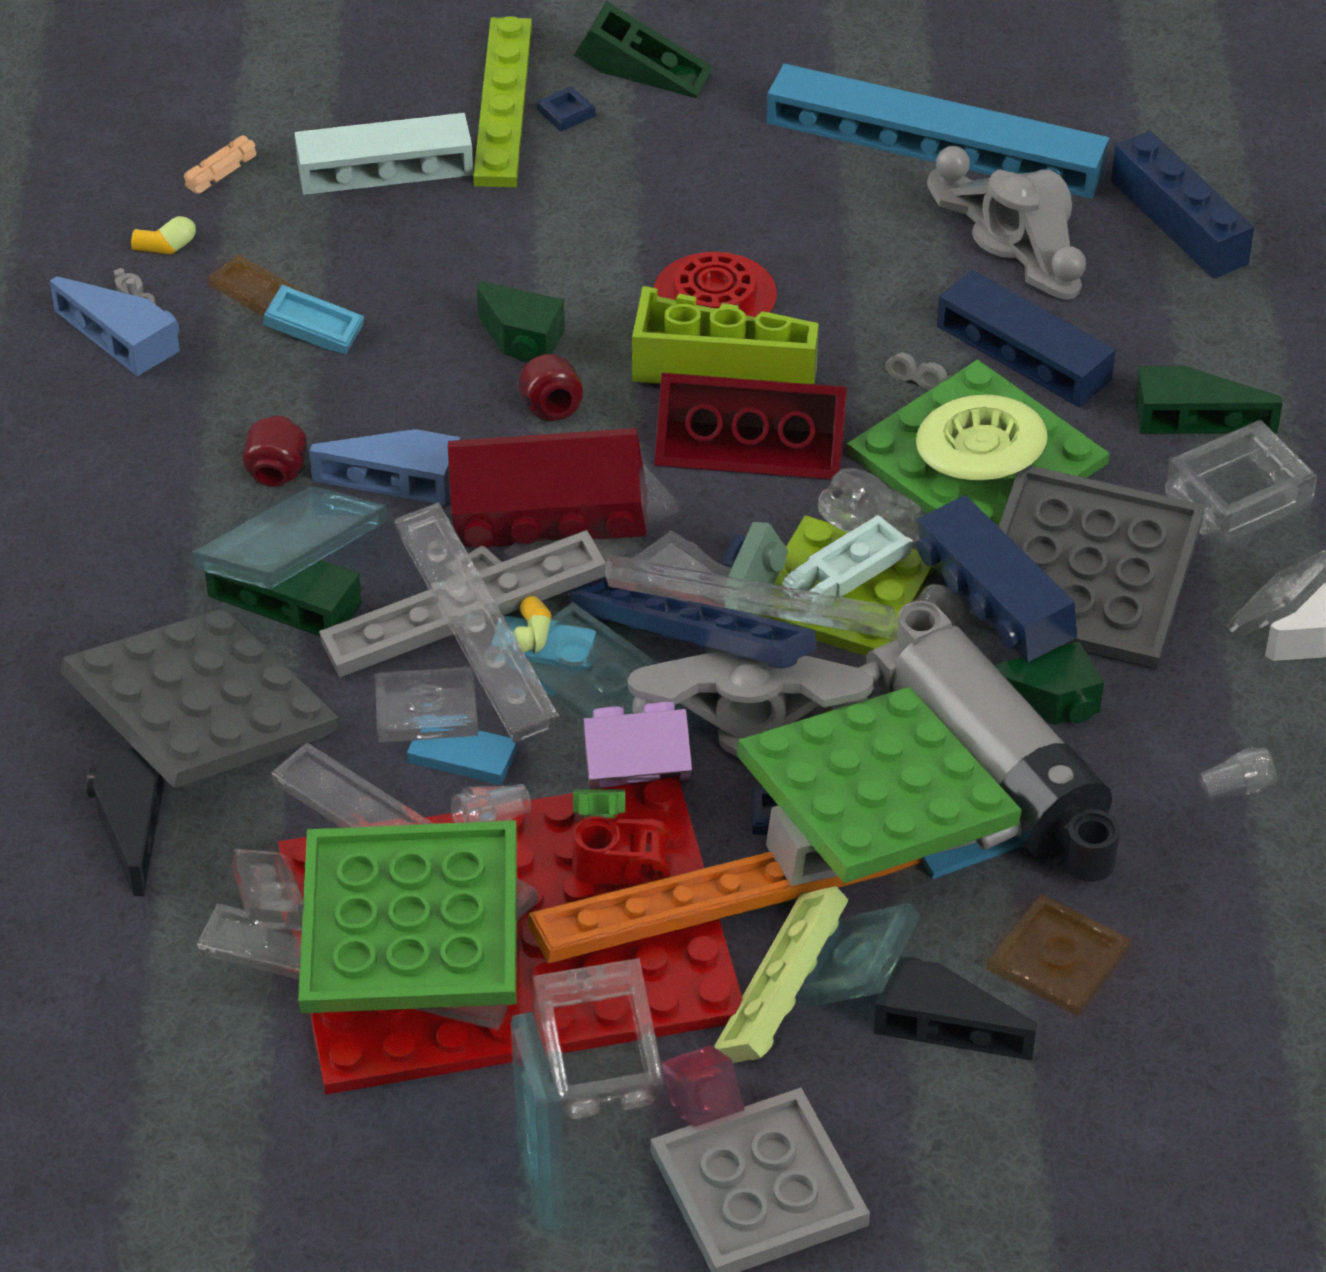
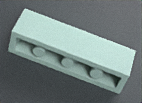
M465 113L294 132L297 164L303 195L473 175L472 143Z

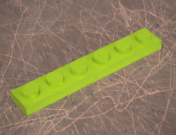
M508 16L490 19L473 175L474 186L517 187L532 18Z

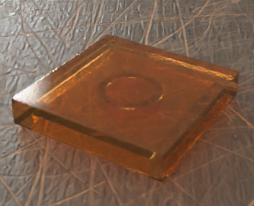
M1040 894L988 960L987 970L1079 1016L1130 949L1131 939Z

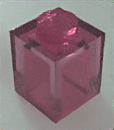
M710 1045L661 1062L672 1107L679 1117L694 1128L745 1110L732 1059Z

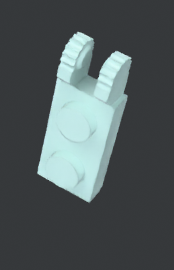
M877 515L808 557L806 563L797 567L795 571H791L790 574H787V577L781 583V591L790 599H795L800 594L807 592L802 599L801 608L810 616L812 614L815 616L820 611L829 608L836 596L842 597L910 555L912 541L881 516ZM816 580L820 581L815 588L810 590Z

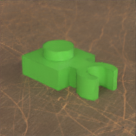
M574 789L573 813L584 815V819L590 816L615 818V815L618 813H625V789Z

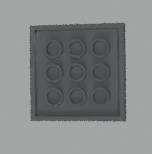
M1030 465L1017 472L999 528L1075 602L1077 637L1061 646L1080 642L1085 652L1156 669L1159 668L1204 519L1205 505ZM971 608L969 613L970 625L995 630L987 620L981 621Z
M225 608L75 653L62 659L60 673L174 789L324 738L338 728L339 717Z

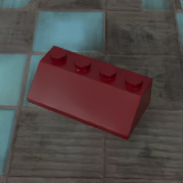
M661 373L654 465L839 480L848 388L842 386Z
M637 428L448 441L451 511L458 546L480 547L483 545L484 547L553 543L586 530L592 540L647 536L648 493Z

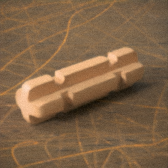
M245 135L239 136L230 142L229 146H224L200 162L201 168L199 165H196L184 174L185 186L194 193H202L212 186L211 181L217 183L241 166L239 162L246 163L254 158L257 154L254 148L256 146L255 143Z

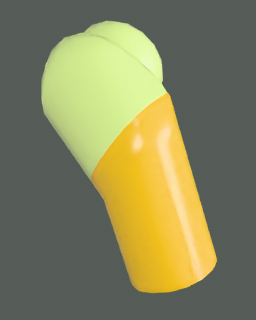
M178 216L171 219L157 231L134 229L131 238V248L134 251L173 254L193 239L196 232L195 224L187 217Z
M529 596L522 600L520 604V613L528 622V626H518L515 628L513 635L516 637V641L513 642L518 652L526 653L532 651L535 654L546 646L552 617L551 612L538 597Z

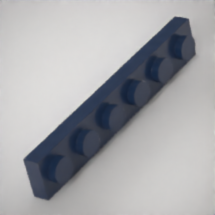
M607 576L570 592L572 610L592 615L595 620H611L625 624L627 628L632 630L644 629L659 633L665 639H681L696 643V646L702 649L714 648L729 652L735 658L755 659L768 663V666L772 668L791 667L798 662L799 658L817 649L815 630Z

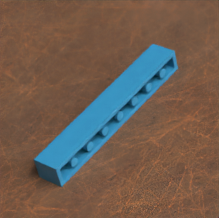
M785 63L767 93V124L935 163L940 151L949 146H957L965 150L969 156L970 171L992 175L998 169L1017 174L1031 173L1042 169L1052 170L1065 181L1070 194L1091 199L1096 192L1107 165L1110 137Z

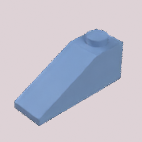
M58 276L50 280L54 311L136 376L180 351L178 341L180 329L178 322L169 311H163L149 299Z
M413 429L312 444L309 450L312 481L446 506L450 497L448 441L460 440V437Z

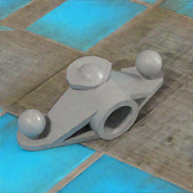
M949 146L940 151L936 158V169L930 172L927 179V186L938 206L969 216L975 222L972 234L976 243L991 254L1000 257L1017 258L1025 265L1026 283L1059 299L1069 300L1075 298L1082 287L1079 277L1085 272L1086 258L1081 250L1070 246L1067 221L1071 217L1072 200L1067 184L1060 175L1052 170L1043 169L1023 174L998 169L992 173L990 178L971 180L965 177L970 168V158L965 150L957 146Z
M716 651L638 668L630 673L628 677V689L635 696L632 703L634 714L643 713L644 705L674 702V705L680 703L719 727L718 739L720 746L726 752L737 756L739 739L791 724L819 705L824 708L832 706L833 711L868 700V695L873 690V678L868 671L861 668L810 656L799 658L798 662L791 667L772 668L766 662L751 658H735L729 652Z

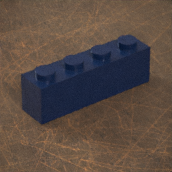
M1151 130L1115 144L1111 182L1209 276L1215 279L1249 264L1254 226Z
M971 270L939 296L938 328L1079 408L1113 379L1116 349L974 270Z
M966 495L917 519L919 540L916 542V548L921 560L928 567L933 566L944 577L947 586L953 593H960L970 603L973 612L981 621L987 620L994 627L1007 648H1014L1027 662H1030L1077 637L1075 602Z

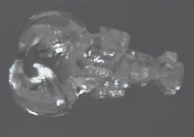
M856 468L841 469L833 476L829 488L823 489L819 495L817 507L820 514L830 524L843 531L851 532L879 515L913 543L919 540L917 519L922 517L919 515L922 506L898 491L887 489V486L878 477L867 471ZM836 491L843 492L838 498H835L832 494Z

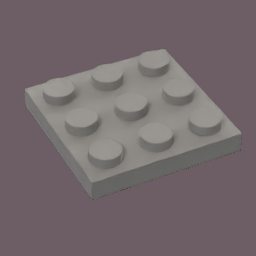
M801 1087L651 1139V1154L711 1272H741L869 1226L870 1212Z

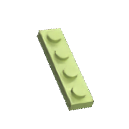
M837 886L799 895L742 996L743 1000L736 1014L731 1016L712 1049L721 1060L728 1063L756 1060L762 1058L773 1045V1036L784 1016L794 1007L796 994L805 978L815 969L817 956L827 938L837 929L839 925L838 919L849 901Z

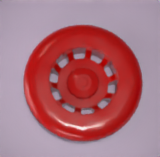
M726 252L696 253L678 259L668 265L659 274L654 283V288L658 289V297L676 300L680 293L696 297V305L717 309L722 303L739 306V309L745 315L756 317L762 311L770 313L777 298L775 282L766 269L751 259Z

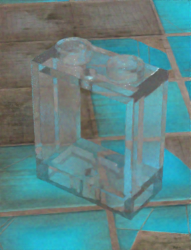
M1259 420L1170 459L1165 491L1167 497L1205 505V514L1200 533L1205 536L1210 535L1222 547L1311 507L1317 475ZM1245 461L1270 487L1228 505L1203 479Z
M640 959L533 976L531 995L554 1113L567 1111L569 1118L580 1119L598 1114L600 1112V1105L621 1102L622 1109L626 1110L651 1105L654 1102L653 1096L661 1095L664 1078ZM629 995L644 1073L568 1086L553 1008Z

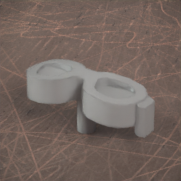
M122 268L114 270L115 284L118 292L147 298L156 305L152 294L143 293V284L137 275L132 273L125 274Z
M903 352L889 358L884 368L893 378L902 381H915L920 387L931 390L951 377V375L947 376L945 369L937 363L923 362L916 367L914 358Z

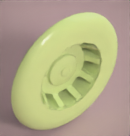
M972 395L952 400L933 410L923 420L918 429L916 446L922 459L940 473L966 480H990L1017 473L1037 460L1047 443V429L1039 414L1020 401L999 395Z

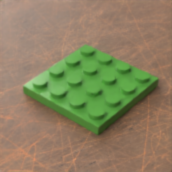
M979 360L974 361L847 443V454L925 513L928 514L966 495L998 527L1017 473L997 479L978 481L951 477L930 467L917 450L916 437L923 420L936 408L952 400L972 395H999L1028 405L1039 414L1047 429L1045 449L1030 466L1088 478L1109 463L1110 455L1108 451Z
M911 687L738 740L737 757L782 808L843 883L1019 825L1021 808Z
M516 820L307 829L298 999L300 1012L322 1013L517 1004Z

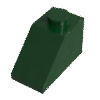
M479 281L477 285L478 317L504 355L512 356L521 362H530L538 356L553 354L565 331L564 299Z
M1080 642L1057 647L1030 662L1020 657L994 664L1047 723L1053 725L1068 721L1081 723L1090 719L1094 714L1100 713L1104 682Z

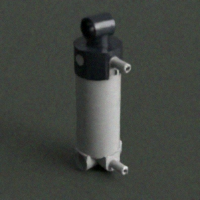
M914 601L903 606L898 616L897 639L868 652L866 656L867 664L858 668L868 671L872 675L873 682H876L885 694L911 687L1021 808L1018 826L976 839L977 845L981 849L987 850L1015 836L1029 853L1038 860H1051L1065 853L1064 865L1068 872L1077 879L1089 882L1106 879L1115 868L1120 835L1118 822L1109 814L1113 802L1110 788L1073 748L1062 741L959 627L952 626V622L937 606L926 601Z

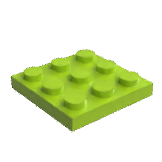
M805 515L786 546L789 552L786 556L785 565L777 576L768 596V603L760 616L815 630L816 641L867 656L868 652L896 640L898 616L901 608L910 602L918 601L935 568L925 565L918 551L911 548L910 555L842 597L836 596L829 608L820 611L815 616L813 614L810 616L801 608L802 599L807 592L800 594L795 599H790L781 591V583H783L787 574H790L791 571H795L797 567L806 563L808 557L852 530ZM816 580L810 590L815 588L820 581Z

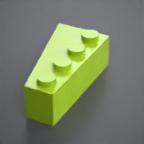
M643 286L632 335V382L661 384V373L815 384L819 323L764 311L756 317L745 315L739 309V306L722 303L717 309L696 305V297L679 293L676 300L658 297V289Z

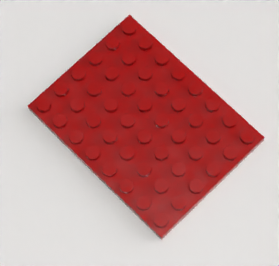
M678 776L601 788L625 789V813H618L615 815V819H655L667 824L671 829L672 842L670 847L666 849V860L670 865V877L704 869ZM573 793L375 825L396 826L516 820L517 1004L310 1013L325 1095L727 1025L731 1016L736 1014L743 999L720 919L547 963L527 927L529 913L633 887L630 885L587 884L579 880L573 873V832L575 826L584 819V815L573 813ZM651 834L646 835V843L648 844L651 843ZM307 837L278 841L299 959H301ZM644 864L645 873H649L650 864Z

